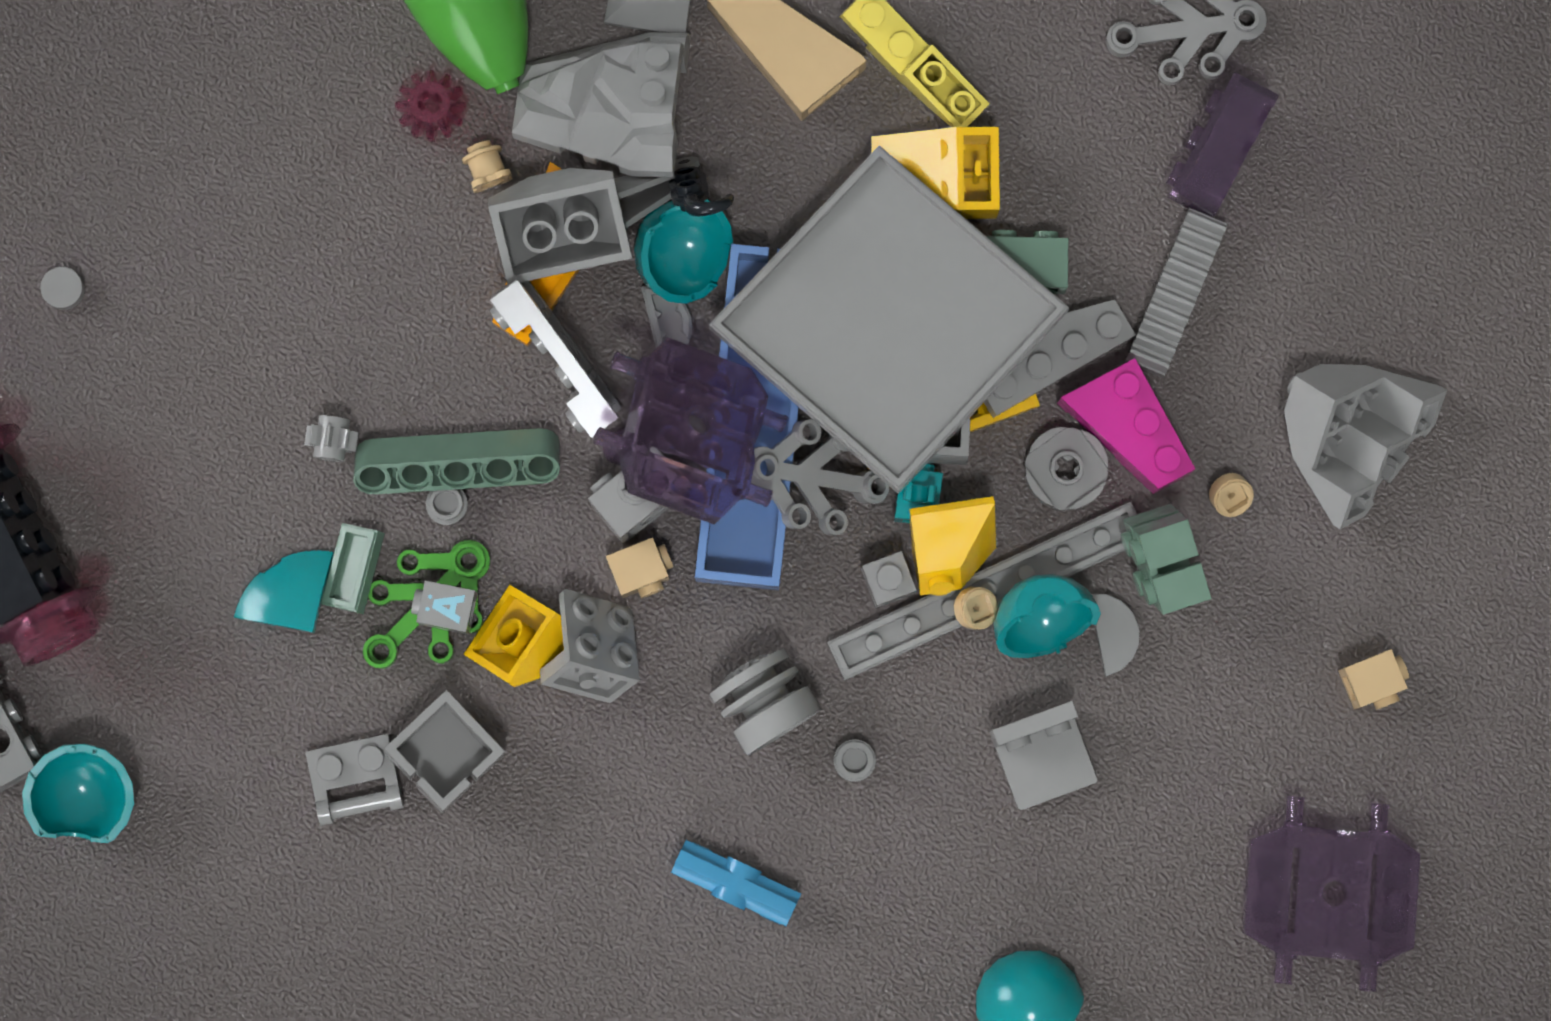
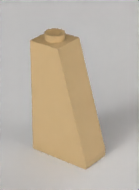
M707 0L708 10L801 121L866 69V59L859 52L781 0Z

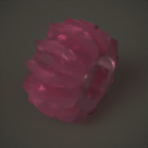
M428 70L427 82L423 83L417 74H413L411 79L415 88L411 89L408 86L402 85L399 91L407 99L395 103L397 111L405 113L399 119L402 127L413 125L411 135L416 139L422 135L425 129L429 142H435L436 131L440 129L445 138L451 137L452 134L447 125L451 123L454 126L461 127L463 120L455 113L467 110L466 102L457 100L463 94L462 87L460 85L450 87L452 78L448 74L443 75L437 83L434 70ZM432 99L435 104L437 103L439 110L431 114L425 107L424 102L426 100Z

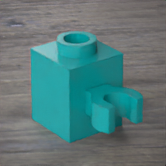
M926 464L899 494L897 493L894 522L910 524L909 509L939 504L943 473L934 472V465Z

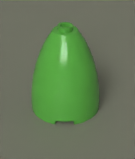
M403 0L430 41L466 77L485 90L494 88L497 94L520 85L517 77L524 74L528 52L526 0Z

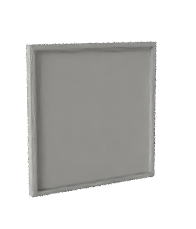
M878 146L709 324V329L899 494L1065 316L1069 307L882 147Z

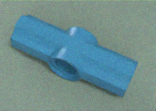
M688 840L685 841L671 873L711 891L710 895L744 911L745 908L760 914V916L787 926L801 896V893L762 876L761 871L729 856L726 859Z

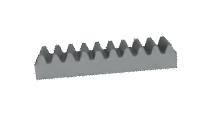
M1188 209L1125 363L1135 358L1142 370L1164 378L1226 231L1227 223L1194 209Z

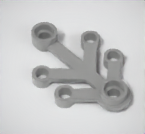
M1148 0L1153 5H1161L1181 21L1137 28L1129 22H1117L1110 27L1105 42L1108 51L1112 55L1124 58L1132 55L1138 45L1186 38L1174 55L1164 60L1158 69L1160 81L1165 85L1171 86L1181 80L1185 66L1209 35L1227 32L1215 51L1205 54L1199 63L1200 74L1206 79L1213 80L1222 74L1226 60L1241 41L1255 40L1263 33L1267 17L1264 9L1258 3L1251 0H1241L1238 2L1233 0H1205L1222 14L1213 17H1206L1184 0ZM1247 13L1252 16L1254 22L1251 26H1244L1240 23L1239 16ZM1120 31H1126L1130 34L1131 41L1127 44H1122L1118 42L1116 34ZM1210 59L1215 60L1219 64V70L1217 72H1209L1206 70L1204 63ZM1168 65H1172L1177 68L1178 76L1168 78L1164 74L1163 69Z
M812 419L797 421L792 428V432L773 448L755 447L747 452L741 463L743 478L753 488L766 489L782 513L784 525L790 529L805 528L810 523L811 512L806 505L794 503L781 480L795 483L819 519L821 531L826 535L842 534L848 526V519L843 511L833 510L819 487L852 492L855 499L863 504L880 503L889 492V486L871 470L861 471L857 475L820 469L839 452L848 451L830 434L825 442L797 465L783 463L801 445H812L819 441L821 428ZM805 425L810 429V437L808 439H805L803 436ZM763 460L767 464L766 475H763L760 470V464ZM873 480H875L877 484L876 494H874L871 489V484ZM795 509L800 513V520L797 524L792 518ZM832 515H834L837 520V525L834 530L830 527L829 520Z

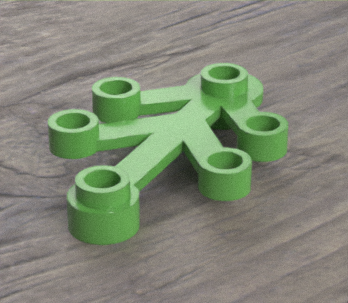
M464 540L457 543L450 553L419 554L414 550H405L398 556L397 566L407 576L417 575L422 569L448 570L436 583L455 587L461 583V588L475 590L478 593V580L485 576L489 570L490 555L481 543L474 540ZM467 554H473L477 557V564L472 569H465L462 566V559ZM408 555H413L418 560L417 567L410 571L404 569L402 564L404 558ZM376 580L371 584L368 598L378 606L388 605L391 601H413L416 589L423 590L424 583L389 584L384 580ZM380 585L386 586L389 592L387 598L382 601L376 600L373 596L374 589ZM478 597L474 614L478 617V623L475 627L471 628L470 634L478 632L483 625V616L478 611ZM411 609L386 635L377 634L365 642L363 656L369 665L377 669H385L395 663L398 657V647L419 626L416 622L417 615L412 614ZM432 627V642L428 646V655L431 660L438 664H445L453 658L454 647L449 642V631ZM439 643L446 644L449 649L448 655L442 659L436 658L433 653L434 647ZM381 644L386 645L389 648L388 657L384 660H377L374 656L375 648Z

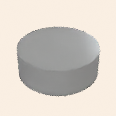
M55 267L49 270L42 278L40 290L42 297L49 305L59 310H68L81 302L85 286L82 278L74 270L68 267Z
M852 739L845 741L837 748L833 763L840 777L850 782H859L871 775L875 768L876 757L869 744L862 740Z

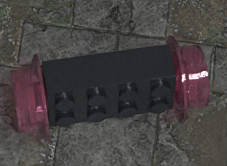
M11 423L0 424V624L4 625L0 628V644H13L23 666L27 667L54 658L87 641L101 630L91 605L102 590L99 585L74 590V577L70 570L61 564L54 550L56 549L55 539L50 531L42 526L36 514L37 504L33 496L27 490H24L17 476L19 469L15 460L2 449L16 439L21 432L18 424Z

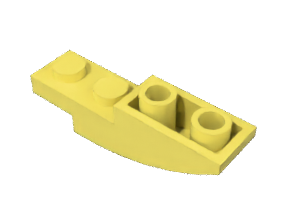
M855 0L840 15V18L867 44L865 48L911 93L950 127H968L989 105V102L933 44L928 45L886 0Z

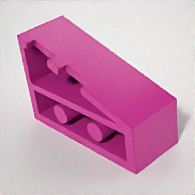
M1135 358L1064 395L1057 403L1066 413L1068 412L1079 422L1087 432L1095 436L1115 456V459L1153 494L1185 478L1195 470L1192 461Z

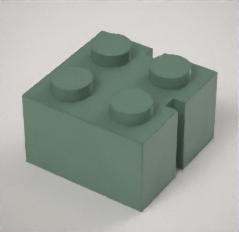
M1167 504L1123 519L1127 532L1121 533V540L1127 556L1133 557L1138 571L1132 573L1134 583L1140 597L1144 596L1148 605L1153 604L1164 615L1212 599L1201 563H1189L1188 558L1199 554L1189 521L1172 504Z

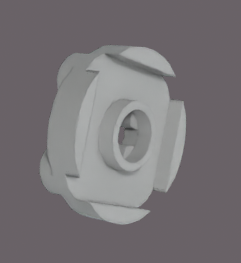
M1056 427L1040 435L1031 445L1024 462L1025 480L1033 496L1043 505L1051 507L1056 511L1078 510L1092 503L1103 491L1108 477V457L1102 444L1091 433L1081 429ZM1063 458L1066 462L1071 460L1076 462L1077 467L1073 470L1076 476L1074 479L1069 480L1066 476L1061 478L1057 476L1056 471L1059 468L1058 459Z

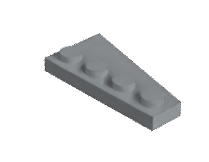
M1116 300L1067 312L984 402L991 416L995 418L1135 337V332Z

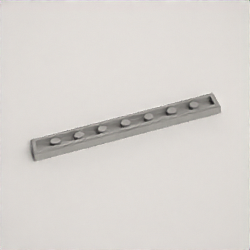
M1132 502L975 573L961 590L951 591L941 596L930 594L828 641L827 645L844 681L962 627L955 617L954 603L958 594L968 587H982L990 590L997 599L999 609L1003 597L1013 586L1031 576L1056 574L1070 577L1124 552L1121 533L1127 531L1123 519L1137 515Z

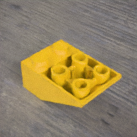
M952 127L871 136V154L878 146L882 147L965 219H997L1000 210L999 127Z

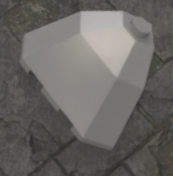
M1319 364L1304 372L1297 373L1292 378L1287 388L1289 396L1284 409L1292 458L1335 527L1342 529L1365 517L1375 504L1373 498L1382 480L1391 483L1409 459L1408 454L1404 453L1414 439L1420 436L1425 438L1436 424L1447 392L1445 388L1366 365Z

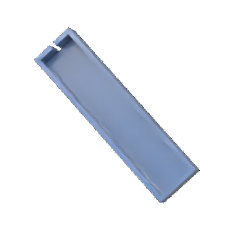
M731 244L725 307L768 263L769 247ZM722 340L720 343L695 581L779 591L786 526L782 521V513L766 489L753 488L743 478L741 463L747 452L751 449L763 446L773 448L791 433L798 419L799 407ZM794 452L783 463L793 464ZM763 460L760 464V470L763 475H766L767 464ZM781 480L790 494L791 482Z

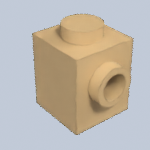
M653 537L606 556L622 598L635 593H639L640 598H645L664 590L662 583L669 580L666 570L673 568L665 544L656 547Z
M1392 649L1338 670L1354 709L1374 703L1376 710L1400 701L1397 693L1408 689L1405 680L1409 679L1407 667L1400 655L1394 657Z

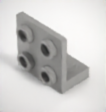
M564 589L559 593L564 651L540 669L541 685L611 703L640 681L632 609Z
M1073 701L989 732L1019 810L1027 809L1097 782L1095 771L1075 721L1078 714Z

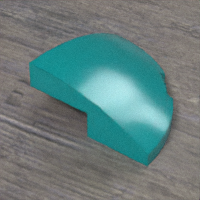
M311 550L281 558V562L272 566L264 573L260 572L250 582L239 600L234 618L315 633L334 552Z

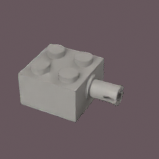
M655 445L648 450L643 446L639 447L623 461L625 464L624 470L615 477L611 473L604 475L590 488L593 491V495L588 500L592 508L623 546L688 494L687 484Z

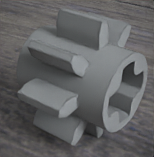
M319 415L318 425H307L304 445L314 448L313 458L332 462H344L345 452H356L359 432L350 431L349 419Z

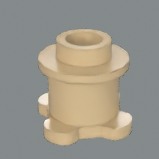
M486 140L467 148L468 155L463 157L462 162L465 165L468 164L474 180L471 182L474 193L485 191L488 188L512 180L510 169H505L499 153L502 151L500 145L492 146L490 140Z

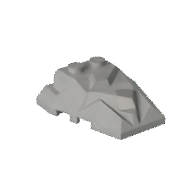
M647 32L527 62L524 74L520 76L519 80L520 85L518 87L512 127L513 139L560 154L565 149L583 154L585 162L597 165L599 160L619 166L620 173L629 176L674 177L678 148L674 120L680 73H687L691 41L690 33Z

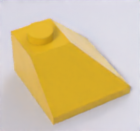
M994 496L909 509L912 555L920 596L928 594L941 596L951 591L961 590L996 549Z
M509 584L463 655L513 687L539 679L540 669L564 651L561 615Z

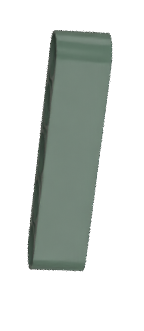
M543 428L368 439L357 446L353 481L355 486L366 494L544 484L553 481L559 474L560 441L553 431Z

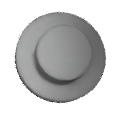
M462 489L430 491L426 498L428 515L433 521L441 525L458 523L463 519L468 509V500Z

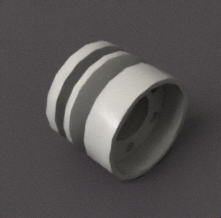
M784 648L774 653L759 655L728 674L722 683L709 694L714 704L730 696L735 700L734 703L721 711L720 714L723 719L741 712L745 716L746 720L733 731V735L746 756L774 742L822 710L808 686L791 692L786 688L785 685L798 673L796 666L780 674L776 672L775 668L789 659V655Z

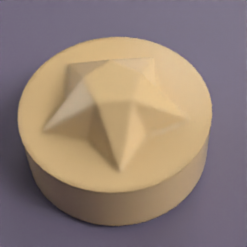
M1227 473L1220 476L1214 481L1209 491L1211 504L1221 515L1226 517H1235L1244 513L1252 504L1254 497L1251 485L1243 476L1237 473Z
M968 587L962 590L954 603V614L957 621L969 629L980 630L989 627L995 621L998 612V602L995 595L990 590L982 587Z

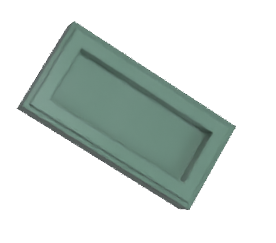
M342 523L322 597V605L364 615L385 533Z

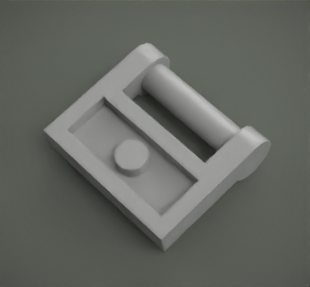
M390 734L305 752L320 826L333 824L334 819L382 808L390 807L391 811L404 808L396 765L384 754V748L391 742ZM379 779L385 780V791L330 803L328 793L330 790Z

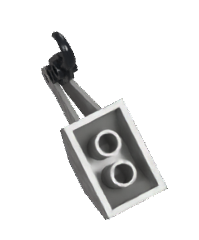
M690 156L676 160L674 177H637L626 175L614 178L613 171L567 168L530 176L488 198V208L507 285H510L517 279L520 282H526L631 259L632 253L626 228L670 199H672L673 205L680 206L681 211L687 212L691 216L700 217L716 214L727 209L733 204L734 196L727 194L723 199L705 202L710 197L706 174L701 172L699 159Z

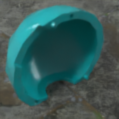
M671 201L649 213L640 223L634 240L636 270L646 286L668 302L683 304L704 298L719 285L717 282L727 266L731 244H733L732 228L724 212L721 211L716 214L700 217L691 216L687 212L681 211L680 206L673 205Z
M1056 574L1031 576L1015 584L1003 597L994 621L996 644L1001 653L1014 658H1032L1048 655L1053 652L1059 654L1061 649L1067 648L1066 643L1081 635L1092 624L1097 625L1101 615L1099 606L1089 590L1072 578Z
M64 744L46 753L29 771L22 791L24 815L33 832L39 837L57 838L60 836H73L88 839L90 842L109 843L128 824L134 806L133 783L124 765L106 749L89 744Z
M1041 950L1016 951L998 958L984 973L976 992V1016L978 1021H1075L1082 1008L1084 995L1075 973L1060 958Z

